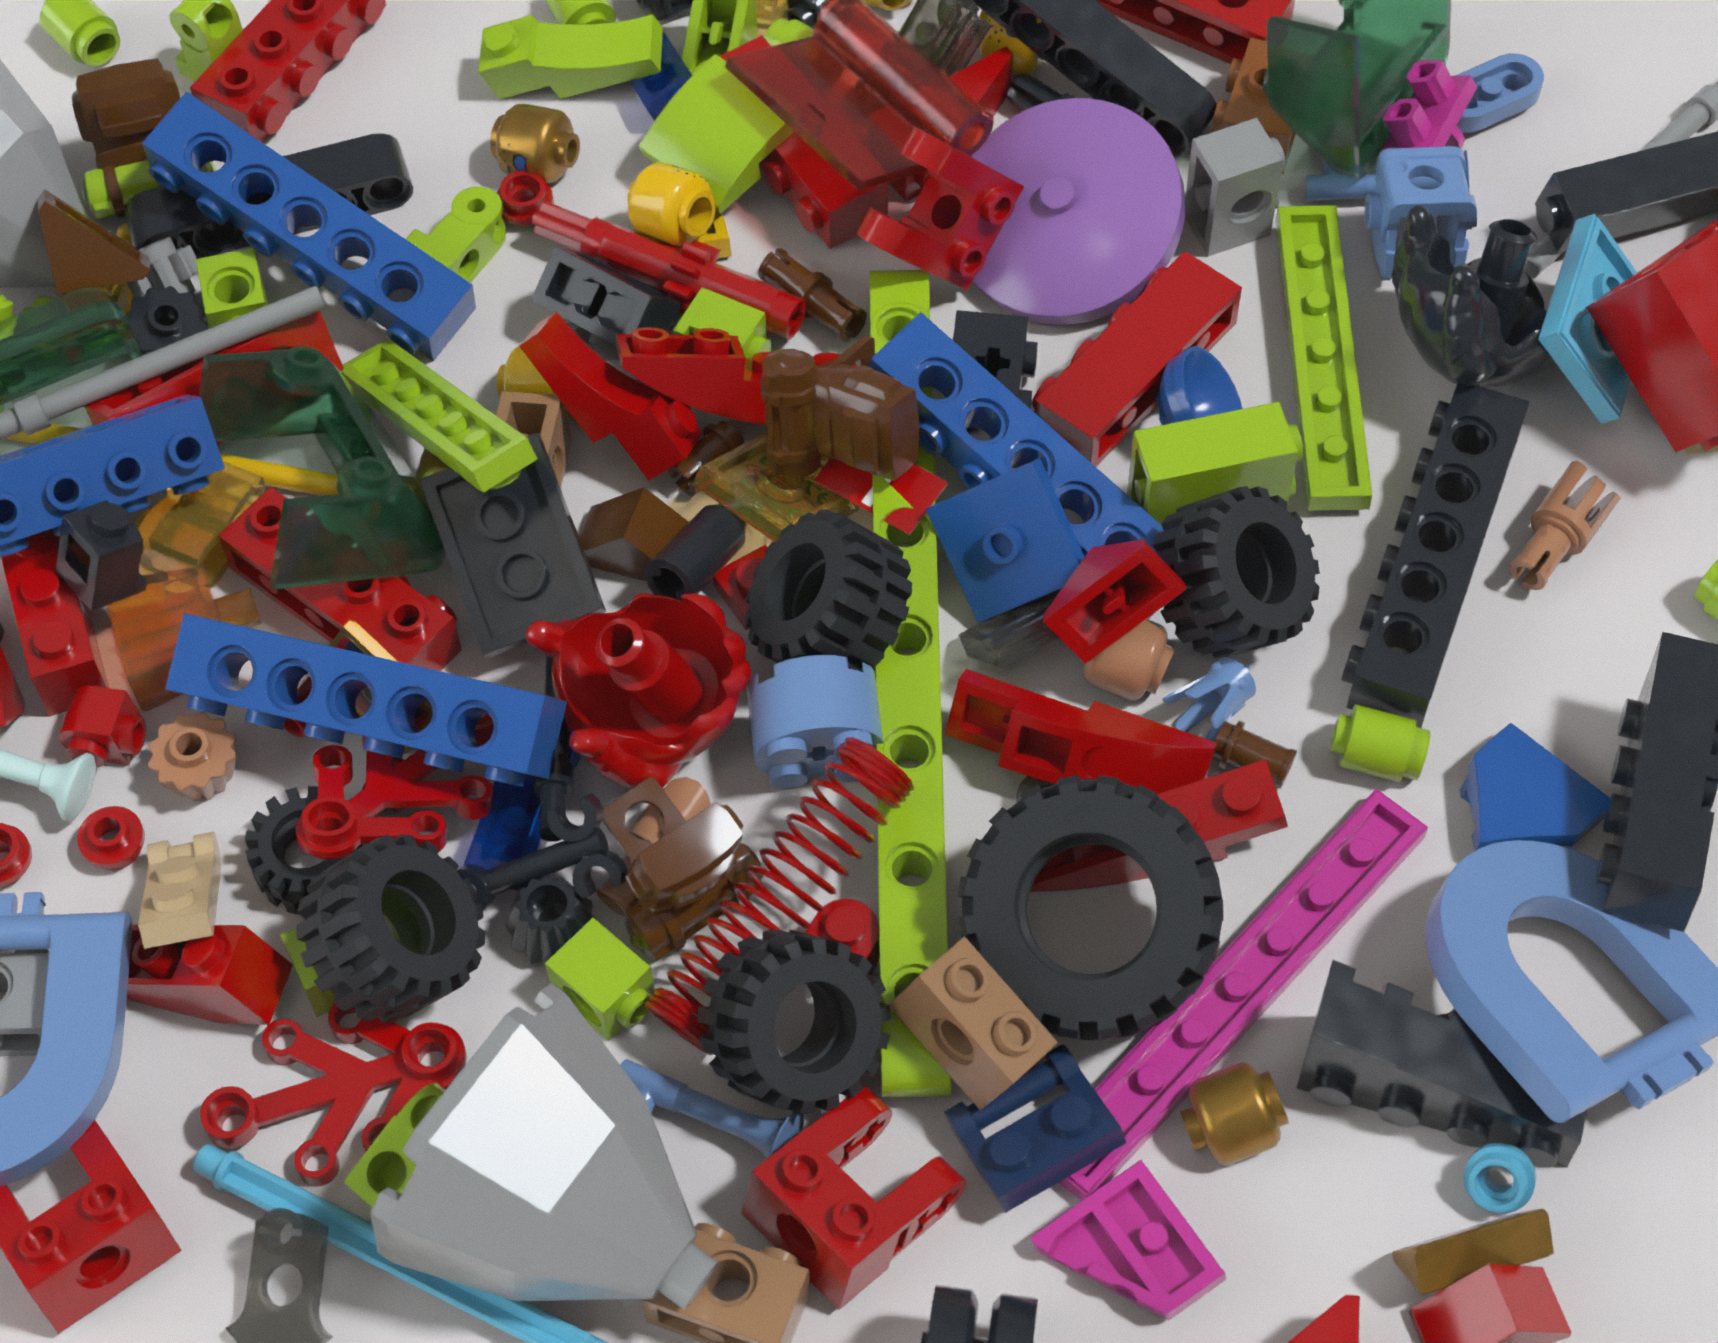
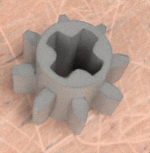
M167 237L139 249V251L148 256L150 271L143 280L126 282L134 298L144 297L149 288L162 291L166 287L172 286L179 293H194L196 291L190 279L194 274L198 273L195 260L197 258L191 245L176 250L171 238Z

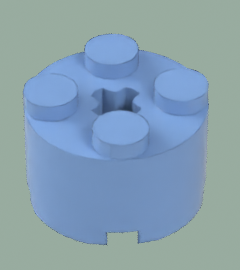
M813 655L793 658L773 665L774 677L759 684V677L756 674L750 679L746 687L755 765L761 771L769 774V782L772 787L779 789L797 788L808 782V776L826 775L825 764L834 762L843 765L836 749L841 748L840 744L844 743V739L847 737L857 738L876 750L877 744L884 743L875 672L871 666L862 662V672L849 669L847 657ZM830 769L838 781H858L856 778L840 770Z

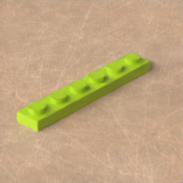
M1336 205L1278 206L1276 230L1298 427L1303 443L1302 463L1308 511L1369 510L1373 495Z
M388 338L343 364L344 369L339 371L348 389L482 493L489 489L501 488L510 484L518 478L521 469L538 459L527 437Z

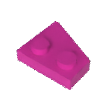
M1141 1159L1030 1237L1039 1253L1168 1321L1227 1280L1223 1269Z

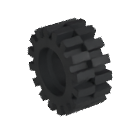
M308 786L307 798H300L297 787L285 790L289 802L282 805L273 796L265 802L270 815L267 817L257 811L251 819L255 831L247 830L245 842L248 850L245 851L247 861L261 892H265L269 902L276 907L283 901L287 912L297 915L300 900L309 895L306 888L311 881L322 874V871L346 857L325 859L321 863L307 868L292 867L284 860L286 848L296 840V824L304 808L313 800L318 799V786ZM361 843L354 851L367 843Z

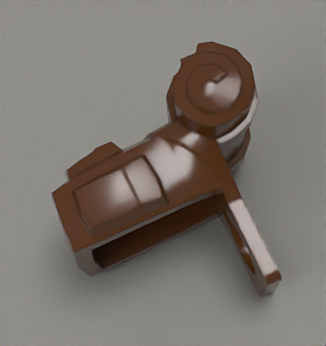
M863 335L838 358L816 366L814 357L810 354L795 349L776 350L765 357L762 362L763 377L760 380L761 399L764 401L766 418V458L770 461L773 474L776 476L783 475L788 478L807 477L818 470L821 464V457H825L830 460L836 459L851 467L895 481L918 460L919 417L916 390L901 384L899 380L868 367L871 358L875 355L874 338ZM858 360H860L861 366H853Z
M648 778L603 808L602 821L629 860L631 868L626 875V880L638 899V903L625 913V927L630 937V943L643 954L648 955L652 960H658L672 950L674 952L679 951L685 947L688 938L708 925L707 919L718 918L724 913L720 906L721 901L730 900L744 906L735 894L734 884L744 883L758 889L748 877L746 868L752 865L761 867V863L757 855L746 844L741 843L743 836L741 830L744 825L728 805H720L716 801L686 821L654 778ZM638 803H647L660 811L663 818V827L660 832L662 838L652 844L650 840L638 839L628 832L625 825V815L631 806ZM753 872L755 876L758 878V880L762 883L761 880L764 876L757 872ZM740 889L745 897L750 900L749 897L753 894Z

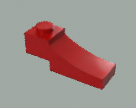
M557 311L540 321L519 345L592 443L595 444L613 433L648 481L685 460L702 435L697 426L696 417L688 405L647 387L617 370L586 345Z

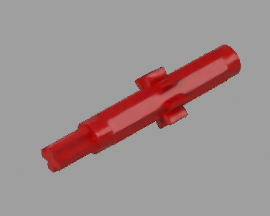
M547 201L542 202L539 212H534L532 224L535 225L533 233L579 252L587 253L640 282L668 292L669 297L682 303L678 311L680 313H685L703 287L765 312L766 332L774 333L786 339H792L803 322L806 312V301L804 299L717 264L716 261L720 250L694 240L693 243L684 241L682 248L679 249L624 226L615 225L598 217L590 219Z

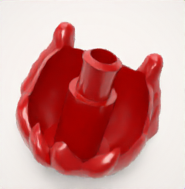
M641 593L636 595L629 604L617 612L593 613L575 620L567 619L558 623L538 620L527 628L525 636L527 643L553 659L552 685L556 699L567 702L564 719L571 732L569 746L572 751L584 756L586 761L597 768L604 777L615 781L626 789L634 788L648 778H654L663 788L676 775L682 763L690 761L714 744L726 732L733 720L740 694L751 679L752 670L749 662L745 659L746 645L742 636L726 627V620L722 609L716 602L706 596L695 593L684 594L681 596L682 601L672 597Z

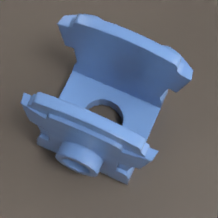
M1447 146L1389 148L1381 151L1378 155L1376 167V192L1367 194L1365 199V224L1367 230H1370L1381 281H1387L1392 278L1391 274L1394 266V254L1396 252L1401 217H1407L1409 210L1415 205H1424L1430 210L1432 216H1437V232L1449 242L1452 266L1455 268L1457 265L1466 264L1469 241L1465 238L1466 231L1477 227V207L1475 198L1469 193L1467 185V165L1463 150L1459 147ZM1419 176H1427L1440 182L1441 186L1434 189H1421L1413 185L1410 180Z

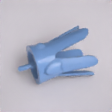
M1222 657L1211 666V670L1205 676L1163 698L1165 703L1175 702L1185 696L1196 700L1175 721L1174 728L1187 732L1214 712L1211 717L1212 726L1205 739L1215 741L1224 721H1228L1231 716L1240 711L1245 706V702L1256 693L1254 679L1249 673L1250 667L1248 665L1243 666L1232 658Z

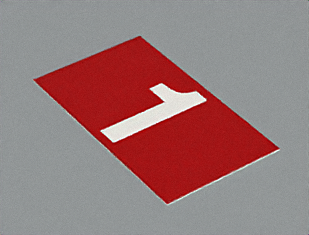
M829 459L814 481L873 514V474L846 465L836 459ZM915 463L895 481L884 478L914 508L895 510L887 515L884 521L910 535L926 514V508L932 506L948 482Z

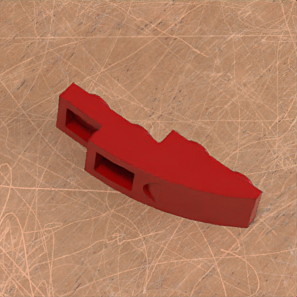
M653 327L638 328L632 334H616V348L622 368L647 386L674 400H679L681 403L704 412L734 420L766 425L764 401L761 399L760 380L763 377L762 362L772 352H760L754 354L752 358H745L738 336L730 335L726 331L715 328L698 329L693 335H669L667 331ZM818 353L813 357L816 366L835 360L840 354Z
M965 669L958 678L944 734L999 753L998 767L1032 778L1057 784V778L1078 775L1080 779H1098V775L1119 778L1121 782L1135 787L1139 784L1157 794L1207 778L1217 742L1094 701L1087 711Z
M1266 759L1158 794L1159 798L1170 806H1175L1190 821L1198 835L1202 837L1213 862L1228 858L1225 849L1227 846L1288 827ZM1081 845L1059 853L1045 864L1036 876L1030 892L1088 889L1148 878V876L1135 860L1117 849L1103 845Z

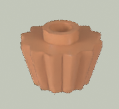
M203 711L192 717L186 714H179L173 724L161 725L158 729V738L148 744V748L153 754L148 762V767L158 774V780L161 785L175 793L187 796L194 801H198L202 797L212 799L215 793L225 791L226 782L230 781L233 777L237 759L234 752L236 736L234 733L226 730V723L222 718L210 719L207 713Z

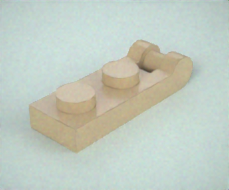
M215 832L194 835L193 842L171 846L168 840L148 844L147 856L149 866L138 922L144 949L213 936L221 876V856Z

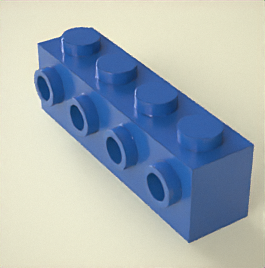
M186 394L0 456V557L29 547L28 536L49 529L52 530L55 537L60 536L63 515L107 500L109 503L120 505L128 513L149 506L151 502L148 495L172 488L174 495H180L208 486L210 484L208 475L223 470L225 467L201 397Z

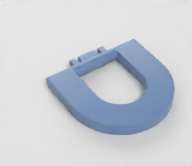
M1516 840L1494 843L1479 848L1463 858L1439 888L1430 904L1427 915L1426 945L1435 976L1454 1009L1542 1111L1554 1122L1563 1123L1619 1091L1631 1102L1632 1106L1640 1110L1649 1105L1653 1099L1657 1100L1691 1081L1694 1076L1698 1077L1708 1071L1714 1062L1701 1045L1718 1036V967L1685 932L1604 913L1603 907L1607 885L1596 882L1599 861L1588 855L1566 847L1538 841ZM1522 917H1543L1559 921L1583 933L1603 950L1668 1023L1601 1059L1522 971L1509 946L1507 935L1508 922Z
M24 892L22 912L17 914L18 898L15 893H0V951L50 949L42 1031L37 1056L24 1078L7 1094L0 1097V1186L18 1181L57 1159L86 1132L107 1101L119 1069L123 1045L132 940V921L129 912L44 915L46 902L42 892Z

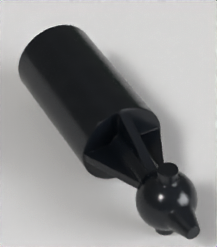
M762 479L757 482L754 480L743 481V487L750 495L742 489L741 484H738L734 490L729 489L726 497L731 502L727 503L732 504L733 509L730 508L731 505H726V503L703 507L647 564L645 579L653 594L672 597L682 601L681 596L684 594H699L744 546L748 518H744V514H747L746 517H752V513H762L766 508H770L762 500V496L773 507L774 498L762 489L767 490L770 484ZM742 502H749V503H745V504H744V506L747 507V508H749V509H755V508H757V503H758L759 509H757V510H755V511L747 510V509H745V508L742 507L741 503H742Z

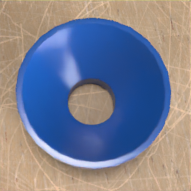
M1197 346L1189 347L1168 361L1162 375L1160 389L1155 396L1161 425L1243 409L1240 397L1229 374L1222 364L1204 348Z

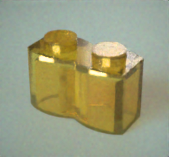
M223 461L225 469L209 474L210 484L206 487L180 495H174L172 488H168L167 497L158 502L151 511L144 512L135 524L143 538L144 551L140 560L141 567L205 594L217 584L229 567L218 535L267 490L263 477Z

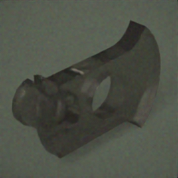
M285 1208L272 1209L265 1213L262 1218L256 1220L244 1309L240 1317L233 1324L225 1328L237 1343H326L333 1337L324 1329L319 1316L329 1226L320 1220ZM291 1222L293 1229L302 1231V1236H291L290 1240L283 1244L280 1235L286 1224ZM291 1264L299 1270L303 1286L300 1295L295 1301L288 1305L279 1306L271 1300L267 1284L270 1275L275 1269L282 1265Z

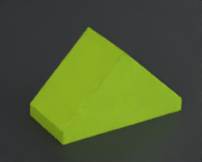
M693 0L677 83L685 84L715 53L721 56L758 37L756 0Z

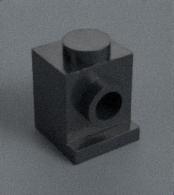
M105 500L62 516L56 572L91 611L146 591L147 580L139 573L140 560L144 551L143 538L137 527L130 522L128 511L120 505L109 503Z

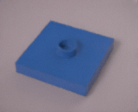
M1040 458L926 508L977 623L1063 588L1085 557Z

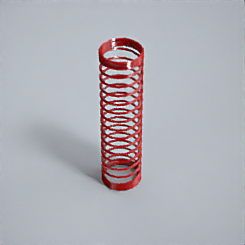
M845 738V742L840 744L841 748L836 749L843 765L834 762L824 765L826 775L831 782L820 779L811 782L813 792L819 800L807 796L798 799L800 808L806 817L798 814H788L785 816L787 825L794 835L784 831L772 833L774 842L781 852L769 848L759 850L761 859L769 870L755 865L746 868L748 877L758 889L744 883L733 885L736 896L746 907L730 900L720 902L723 913L732 924L715 917L707 919L710 931L721 943L703 935L694 936L696 947L710 962L688 952L680 954L682 963L697 980L676 970L667 972L669 981L687 1000L664 988H656L653 990V995L649 996V1001H645V1007L652 1014L707 1055L714 1054L703 1051L699 1036L709 1032V1026L698 1022V1017L696 1016L699 1012V1006L703 1005L676 978L703 992L707 979L689 960L705 967L719 977L721 976L723 971L716 965L718 960L701 942L718 949L724 954L740 955V951L726 939L714 924L729 930L742 939L749 936L757 938L727 907L745 914L769 930H781L765 917L745 897L740 889L768 902L785 913L802 928L810 929V924L777 899L758 880L753 872L764 875L782 885L817 912L823 911V906L791 883L772 864L766 854L776 857L796 868L829 894H836V889L819 875L805 867L784 846L779 837L790 840L810 851L842 877H849V872L808 841L792 820H797L822 833L855 860L862 859L859 851L825 828L809 811L805 802L834 815L841 823L868 843L875 842V838L871 833L853 819L837 810L824 797L818 785L844 796L856 808L879 825H888L886 818L877 810L847 791L830 769L840 770L856 778L877 798L894 809L901 808L899 802L906 801V797L910 796V791L914 790L912 780L905 772L882 753L857 738ZM703 992V993H705L706 995H708L709 997H711V995H712V994Z

